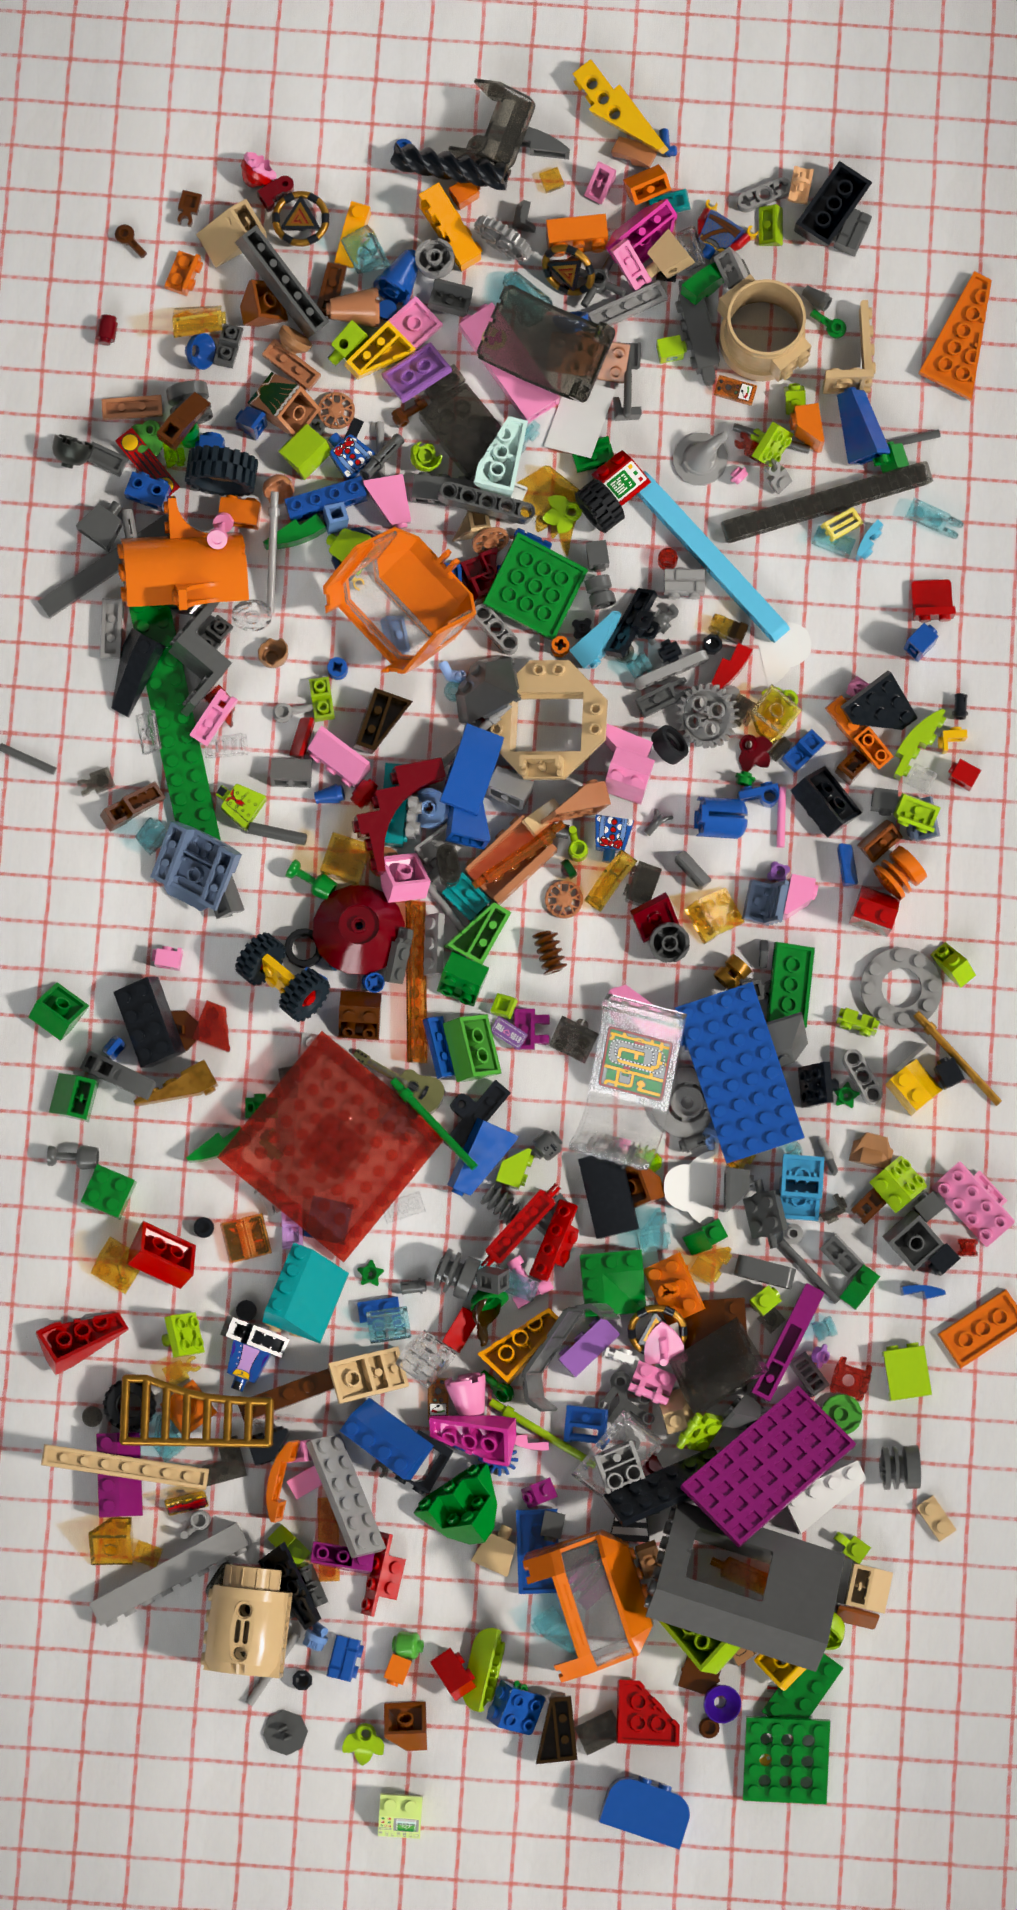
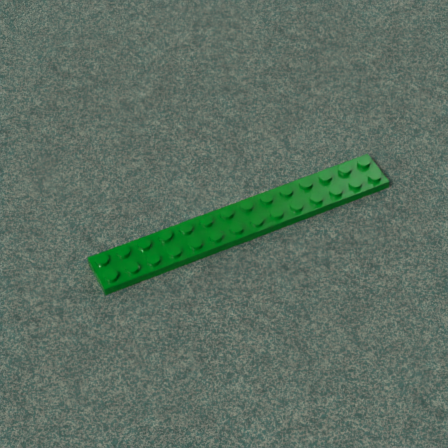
M167 605L129 607L133 628L166 646L146 684L175 821L194 827L221 840L200 742L190 736L196 725L194 714L192 711L186 717L181 712L185 707L182 703L189 696L183 664L169 653L172 647L170 642L176 636L171 608Z

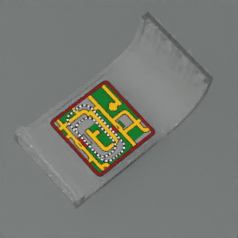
M608 993L603 1000L601 1008L603 1009L588 1097L578 1129L569 1143V1149L574 1150L578 1154L592 1155L597 1159L611 1160L619 1165L633 1166L637 1170H648L657 1153L664 1132L687 1014Z

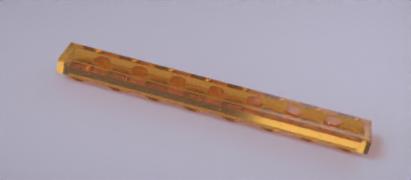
M409 900L405 901L406 928L413 930V939L406 966L407 1062L425 1064L427 1063V1036L423 1020L427 1018V984L423 963L426 902Z

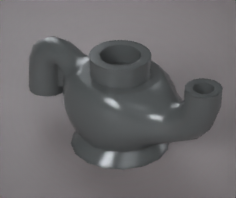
M673 603L667 608V613L661 612L659 609L654 614L655 618L653 621L659 623L661 626L659 632L662 634L671 627L669 622L678 616V608ZM649 629L648 633L652 632L654 629ZM655 639L648 640L651 646L657 642Z

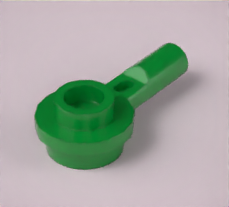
M813 309L810 316L827 327L826 331L830 337L841 338L845 335L846 324L842 320H830Z
M486 1370L480 1373V1375L485 1373L486 1382L490 1385L493 1394L500 1402L506 1403L514 1398L513 1388L509 1384L499 1383Z

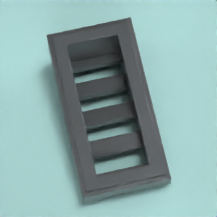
M806 1352L790 1362V1367L812 1397L830 1385ZM805 1359L807 1363L798 1369L796 1365ZM810 1366L812 1368V1370H810L805 1375L801 1374V1372L805 1370L807 1367ZM813 1373L817 1375L814 1379L807 1382L806 1378ZM820 1379L822 1383L813 1389L811 1385Z

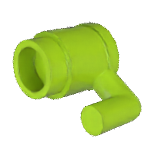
M570 826L569 836L571 844L568 848V855L571 860L581 862L588 855V846L584 841L579 840L577 828Z

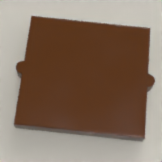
M687 1656L684 1667L681 1668L682 1674L678 1686L706 1695L712 1687L720 1682V1672L718 1674L702 1672Z

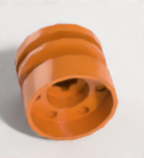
M898 846L889 854L892 864L884 859L881 861V866L876 865L873 871L881 885L897 899L902 900L905 897L904 892L910 893L912 891L908 882L918 886L927 878V874L921 864L908 850Z

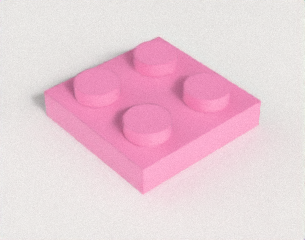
M416 296L388 320L416 350L443 326V323Z

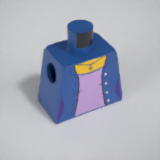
M234 1340L227 1369L228 1374L235 1376L231 1388L243 1392L246 1381L255 1384L272 1354Z

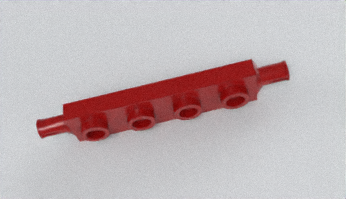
M554 1183L548 1191L540 1189L485 1249L488 1257L480 1264L482 1267L491 1266L494 1261L501 1264L556 1204L553 1197L561 1190L560 1186Z

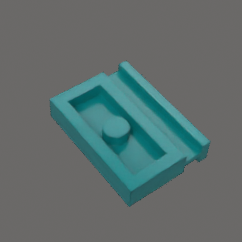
M463 872L442 891V895L469 922L491 902Z

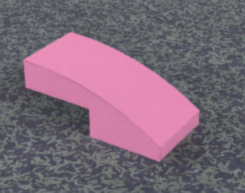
M516 1435V1446L530 1450L549 1451V1442L528 1443L527 1435Z

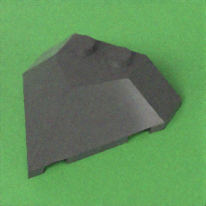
M500 655L478 660L470 667L467 677L459 684L458 691L455 694L458 719L461 724L475 725L479 718L483 717L486 719L507 708L508 704L512 701L518 702L521 700V695L517 692L519 684L516 670L513 669L515 664L513 658Z

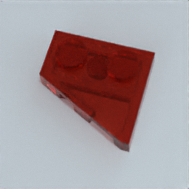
M206 1000L192 1039L229 1053L226 1007Z

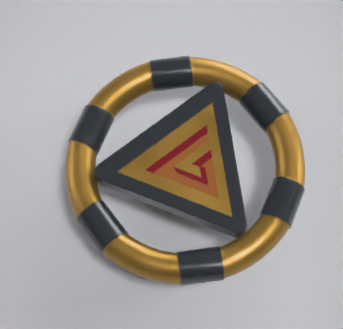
M295 191L283 196L277 202L272 213V224L276 234L282 241L298 247L309 246L319 241L326 233L330 214L326 204L317 195L307 191ZM299 198L282 226H280V212L284 205ZM303 198L317 204L322 213L321 227H319ZM283 230L318 232L306 239H295Z
M558 244L550 247L544 253L542 270L547 281L556 290L566 295L578 296L585 294L592 288L595 280V271L592 262L581 250L571 245ZM557 252H567L574 255L568 259L550 260ZM581 263H583L588 278L584 285L577 288ZM551 270H552L567 286H565V285H563V284H560V283L553 277Z
M649 1305L636 1311L631 1317L627 1328L628 1338L632 1346L638 1352L644 1354L645 1346L643 1345H645L652 1329L661 1321L666 1323L658 1312L671 1316L677 1321L679 1337L684 1345L688 1335L687 1324L678 1311L666 1305ZM654 1312L639 1340H637L635 1328L637 1322L642 1317Z

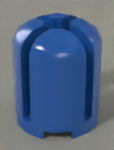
M713 797L697 798V801H700L698 810L694 812V829H698L699 832L696 836L738 839L745 833L748 823L745 816L748 815V809L742 800Z

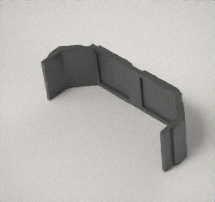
M589 1303L576 1305L575 1307L564 1309L547 1334V1339L538 1347L523 1370L524 1401L531 1407L538 1409L540 1412L556 1411L558 1409L544 1397L542 1373L584 1312L593 1311L603 1320H618L620 1318L608 1304Z

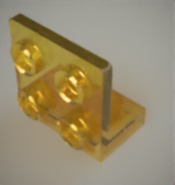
M726 888L702 897L684 909L703 944L709 943L718 935L745 922Z

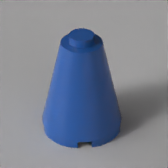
M415 250L403 251L373 282V287L378 288L379 296L384 300H391L396 305L400 302L403 303L402 306L409 302L418 274Z

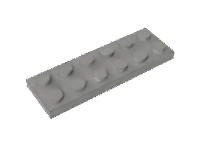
M337 1434L308 1441L306 1443L351 1558L381 1552L386 1549L341 1435Z

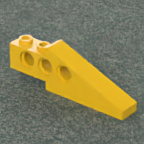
M591 59L572 73L576 78L573 81L580 91L584 89L587 93L584 97L590 103L591 107L589 110L594 116L662 155L669 150L622 86L619 84L613 89ZM597 81V86L589 89L590 84ZM608 96V101L605 104H601V99ZM614 112H620L618 118L612 119Z

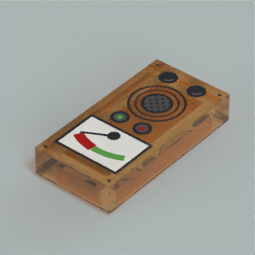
M719 375L714 395L752 406L757 385Z
M428 1378V1420L430 1416H449V1393L445 1386V1380L448 1378Z

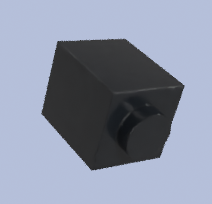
M947 1057L940 1059L936 1062L937 1066L933 1068L944 1090L965 1079L954 1057L949 1060Z
M946 1243L927 1260L929 1263L927 1267L934 1275L939 1274L942 1276L961 1258Z

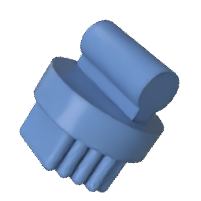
M710 1122L708 1127L704 1129L703 1135L707 1138L705 1140L707 1148L713 1150L715 1142L719 1143L713 1122Z
M316 1622L312 1625V1630L307 1629L303 1644L315 1651H322L328 1641V1637L325 1636L328 1633V1629L321 1623Z

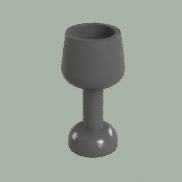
M81 1145L77 1149V1153L58 1152L56 1147L49 1146L47 1165L54 1166L57 1160L76 1161L79 1169H95L97 1164H99V1148Z

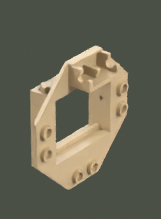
M530 660L516 673L519 684L517 692L521 695V700L583 699L581 751H516L518 702L515 701L509 703L512 708L501 717V720L496 725L493 724L487 731L504 737L500 754L524 780H565L585 760H590V755L606 741L608 700L570 660Z

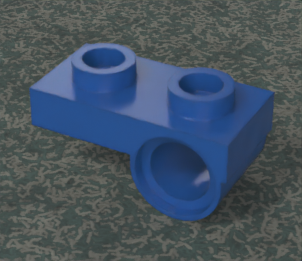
M765 782L760 784L761 787L757 788L752 786L743 787L738 792L737 798L743 802L759 799L764 807H773L779 798L778 783ZM770 792L774 795L775 799L767 801L764 798V794Z

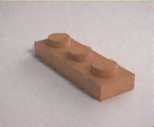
M273 339L262 353V356L306 390L310 391L320 379L321 374L297 355L284 349L280 345L281 343Z
M151 395L102 399L103 421L163 416L162 396Z

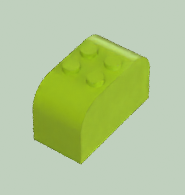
M659 1621L702 1672L718 1674L740 1649V1647Z

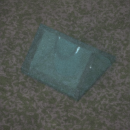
M368 225L341 239L357 274L390 266L375 232Z

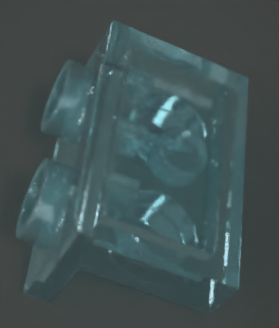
M407 1306L366 1312L371 1344L411 1338Z

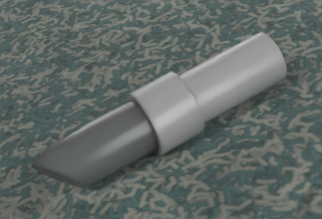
M824 1137L817 1140L822 1151V1156L825 1157L824 1161H826L832 1175L835 1176L838 1169L833 1159L832 1151H830Z

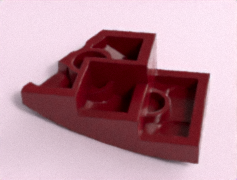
M497 547L460 562L462 583L473 594L474 602L487 595L496 576Z

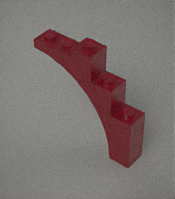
M442 757L395 766L392 769V773H390L391 783L395 787L376 790L373 793V797H371L372 808L376 809V811L357 814L354 817V821H352L353 832L357 833L358 838L366 837L364 845L371 857L369 859V867L371 871H374L375 876L382 875L386 871L384 861L385 837L395 811L415 792L428 785L442 782L446 778Z

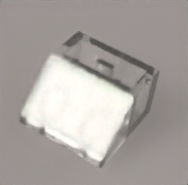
M424 1330L405 1346L395 1364L426 1388H429L438 1380L457 1354Z

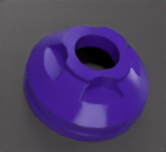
M716 1685L704 1697V1711L714 1722H731L738 1716L741 1710V1698L734 1688L727 1685ZM724 1696L726 1699L725 1705L720 1708L714 1705L715 1698Z

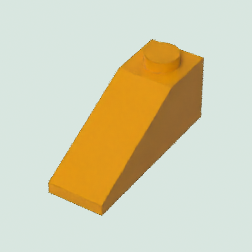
M351 201L334 263L354 268L371 216L370 206Z

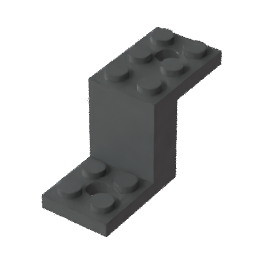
M220 602L202 604L195 615L188 620L183 629L170 642L172 647L169 653L201 679L199 685L182 703L185 707L181 712L186 717L189 716L232 664L231 661L196 633Z

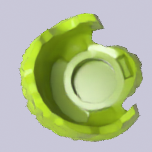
M416 442L410 450L412 465L417 470L423 472L436 469L442 461V455L439 454L438 457L435 455L436 450L432 443H425L419 447L422 442Z

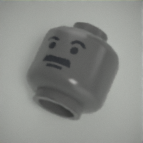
M545 1130L533 1140L535 1148L532 1151L539 1159L543 1157L545 1160L550 1161L562 1151L561 1144L563 1142L554 1131Z

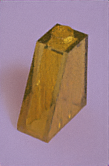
M222 306L174 308L172 317L174 338L222 330L223 324H226V311L222 312Z
M621 849L605 868L584 901L601 912L635 866L637 860Z

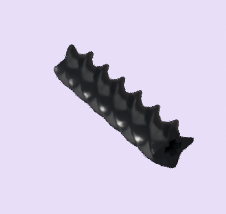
M395 143L394 153L390 160L395 169L403 172H416L423 176H435L444 180L453 179L459 183H472L480 187L489 186L496 190H506L508 178L511 174V169H508L507 163L504 161L492 165L487 158L473 161L467 154L455 158L450 151H443L437 155L430 147L419 151L413 144H406L400 147Z

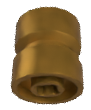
M732 954L725 961L726 966H721L713 976L722 986L729 990L740 985L739 980H745L752 970L743 960ZM729 971L735 975L734 978L728 974Z

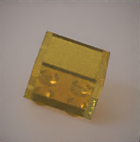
M333 832L320 872L343 882L360 885L365 872L364 865L367 866L370 853L366 851L364 842Z

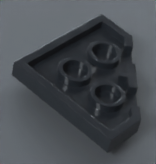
M886 671L840 706L849 722L857 725L903 730L918 718L890 671Z

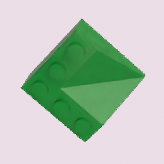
M642 1249L583 1254L579 1256L584 1304L606 1303L614 1309V1313L617 1315L635 1314L636 1311L646 1306ZM593 1311L584 1312L585 1318L599 1317Z

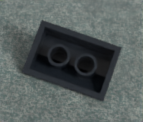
M826 766L804 777L790 790L795 799L807 811L808 816L814 820L820 831L827 838L837 833L862 813Z

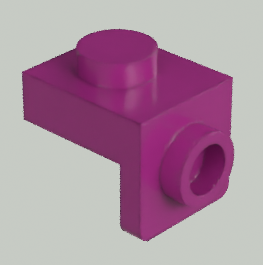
M551 1478L521 1489L523 1501L527 1504L528 1508L558 1497Z

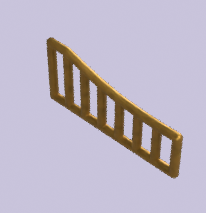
M125 1374L122 1377L119 1438L121 1445L269 1448L273 1445L274 1399L271 1397H242L204 1393L183 1388L149 1375ZM130 1383H142L140 1437H128ZM151 1385L163 1389L161 1438L149 1437ZM171 1392L183 1396L182 1438H169ZM191 1398L204 1401L202 1438H190ZM212 1402L224 1403L223 1438H211ZM233 1404L245 1405L244 1439H231ZM253 1405L266 1406L264 1439H252Z

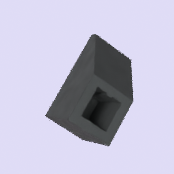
M746 1393L742 1399L737 1397L723 1414L726 1418L721 1424L725 1427L745 1431L761 1416L765 1408Z

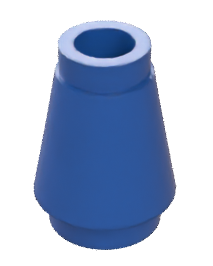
M334 784L314 792L316 804L341 803V801L345 800V793L342 785Z

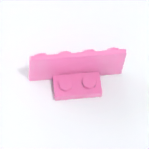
M959 1161L932 1185V1189L944 1198L945 1203L985 1247H988L1015 1223V1220L1002 1207L1008 1200L980 1170L973 1175Z

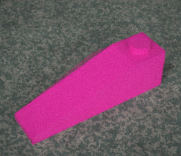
M498 1415L429 1417L430 1437L450 1446L455 1445L462 1448L469 1455L475 1454L483 1458L482 1461L502 1466L510 1465L516 1440V1418Z

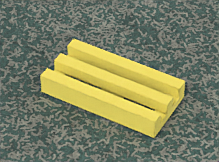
M851 507L822 523L820 527L826 530L825 534L829 535V540L833 542L859 528L864 522L854 507ZM852 513L853 517H851V518H849V519L843 521L842 523H840V524H838V525H836V526L830 528V525H831V524H833V523L839 521L840 519H842V518H844V517H846V516H848V515H850V514ZM855 520L857 521V522L854 523L853 525H851V526L845 528L844 530H842V531H840V532L834 534V532L837 531V530H839L840 528H842V527H844V526L850 524L851 522H853V521H855Z

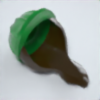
M477 1290L471 1299L470 1310L472 1311L473 1320L477 1325V1337L481 1342V1347L486 1346L488 1343L487 1327L498 1317L501 1307L509 1299L506 1292L497 1295Z

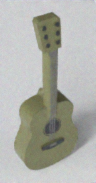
M356 1049L353 1056L361 1065H367L390 1079L396 1077L405 1088H409L414 1093L413 1096L430 1114L439 1108L445 1095L444 1086L439 1079L419 1075L411 1069H407L399 1075L374 1061L363 1051ZM395 1089L396 1094L400 1097V1093Z

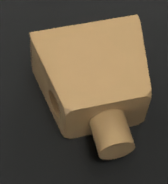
M668 229L647 252L653 262L645 269L651 278L660 271L666 278H670L695 262Z
M502 1524L497 1535L491 1533L486 1542L480 1545L471 1561L507 1577L516 1546L515 1543L508 1541L513 1529Z

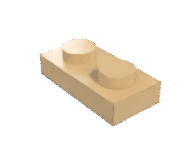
M934 1495L916 1506V1509L939 1542L956 1531V1528Z

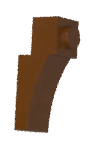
M154 781L124 796L119 802L103 809L100 817L111 832L127 824V822L151 807L163 802L166 797Z

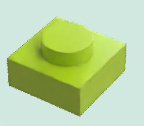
M497 993L490 1012L494 1015L511 1019L518 1001L514 997Z

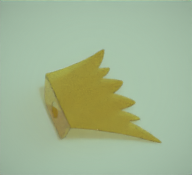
M545 465L517 482L528 487L523 501L531 503L535 508L534 516L537 515V532L549 526V524L542 520L545 513L552 508L548 497L561 495L565 496L569 502L577 503L575 493L579 489L551 466ZM522 509L521 515L529 517L528 511ZM574 510L568 511L569 515H574L576 513ZM576 521L573 523L570 531L560 534V540L566 556L569 553ZM551 525V536L554 539L558 534L557 525Z

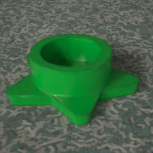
M846 1082L843 1088H838L837 1091H834L838 1096L837 1106L846 1104L853 1108L854 1099L860 1095L859 1092L851 1088L849 1082Z
M370 1260L366 1267H359L357 1269L362 1275L361 1285L369 1282L375 1286L379 1285L378 1277L384 1270L376 1268L373 1260Z

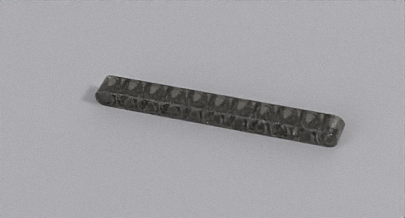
M923 461L721 522V527L726 543H733L918 488L934 480L928 462Z

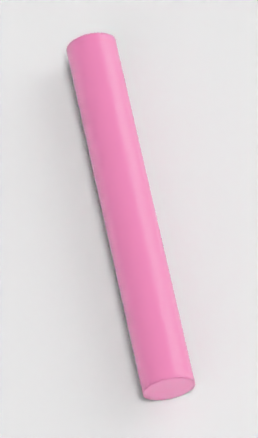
M779 787L776 846L778 848L785 847L786 787Z

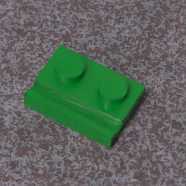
M609 436L598 438L591 458L572 454L577 473L599 468L614 456Z

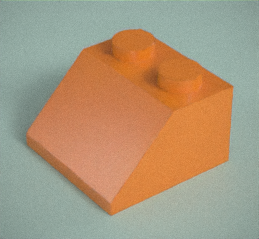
M819 404L795 406L793 413H790V431L794 430V436L797 439L811 446L810 448L815 452L821 453L825 441Z

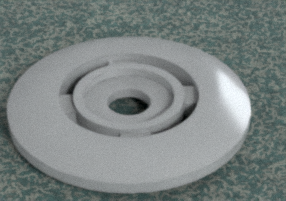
M683 1067L670 1071L667 1075L663 1100H652V1111L656 1121L666 1132L675 1137L688 1138L701 1132L703 1134L704 1129L712 1122L706 1101L703 1099L700 1091L693 1087L695 1084L701 1088L695 1068ZM684 1097H690L693 1099L694 1104L692 1108L685 1109L681 1105V1100ZM668 1106H672L673 1112H674L678 1117L682 1118L681 1121L675 1119V1118L671 1115V1113L669 1112Z

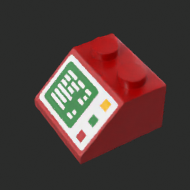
M623 450L615 454L609 461L591 474L593 479L601 481L608 487L621 506L651 483L635 461Z

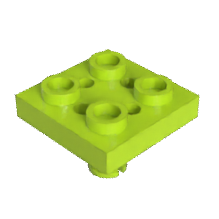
M775 422L771 423L766 433L756 428L753 432L758 434L759 437L751 434V440L756 441L759 445L752 454V457L772 468L773 463L771 460L775 459L780 462L781 455L791 444L794 434Z
M196 1312L164 1317L168 1334H163L161 1340L165 1347L171 1345L173 1358L205 1352Z

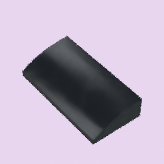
M621 1149L578 1159L596 1239H604L639 1229L626 1169L621 1170L618 1167V1164L623 1160Z

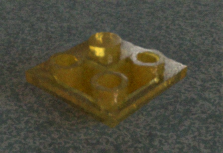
M110 1236L99 1253L91 1274L126 1295L140 1270L127 1265L129 1247Z

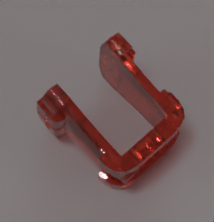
M842 1356L839 1358L834 1370L835 1374L831 1378L830 1392L834 1394L840 1392L855 1397V1401L860 1402L868 1390L867 1384L871 1380L872 1366L866 1364L863 1370L846 1365L847 1357ZM846 1374L853 1376L854 1384L852 1386H845L842 1379Z

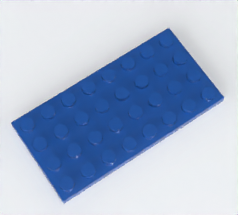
M753 982L675 1007L726 1164L805 1138Z

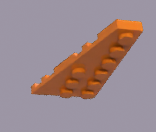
M976 271L973 272L919 371V375L969 401H972L992 282L991 279Z

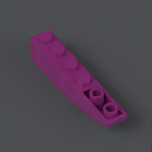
M808 1283L805 1284L750 1392L751 1394L768 1403L771 1401L825 1292Z

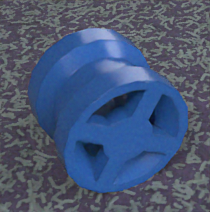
M335 657L329 661L327 665L329 676L334 680L344 679L348 673L346 661L340 657Z

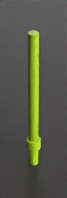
M494 1398L490 1401L489 1406L501 1412L502 1416L516 1418L517 1423L593 1469L597 1467L594 1459L518 1414L511 1406H505Z

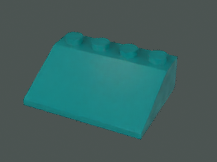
M293 1242L264 1311L262 1322L320 1344L349 1273L313 1249Z

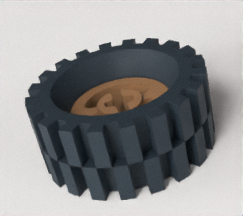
M203 445V447L196 446V448L189 450L185 482L194 489L198 488L199 491H207L213 495L216 493L219 496H248L250 493H254L259 462L253 455H249L247 452H240L238 449L232 450L230 447L220 448L215 445L213 447L209 445Z

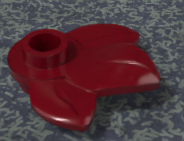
M748 734L741 738L739 742L741 749L739 762L744 771L749 772L754 764L762 768L769 767L770 756L767 751L772 748L773 744L767 737H755ZM750 741L752 742L751 748L748 747Z

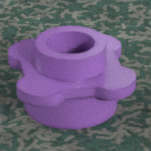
M774 861L771 863V871L767 874V878L770 881L786 880L787 873L790 872V867Z
M823 1344L822 1347H815L812 1352L811 1359L817 1363V1368H822L823 1364L827 1363L830 1358L826 1344Z

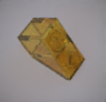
M725 1247L700 1253L689 1273L708 1285L712 1281L716 1283L722 1274L719 1271L722 1264L727 1265L733 1256L730 1254L731 1248Z

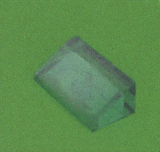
M819 525L812 544L849 558L856 539L844 535L831 542L829 540L830 536L825 534L826 530L822 529Z

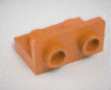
M179 250L164 287L185 296L188 295L189 291H193L196 283L194 278L196 273L201 272L203 266L201 256L199 254L193 256Z

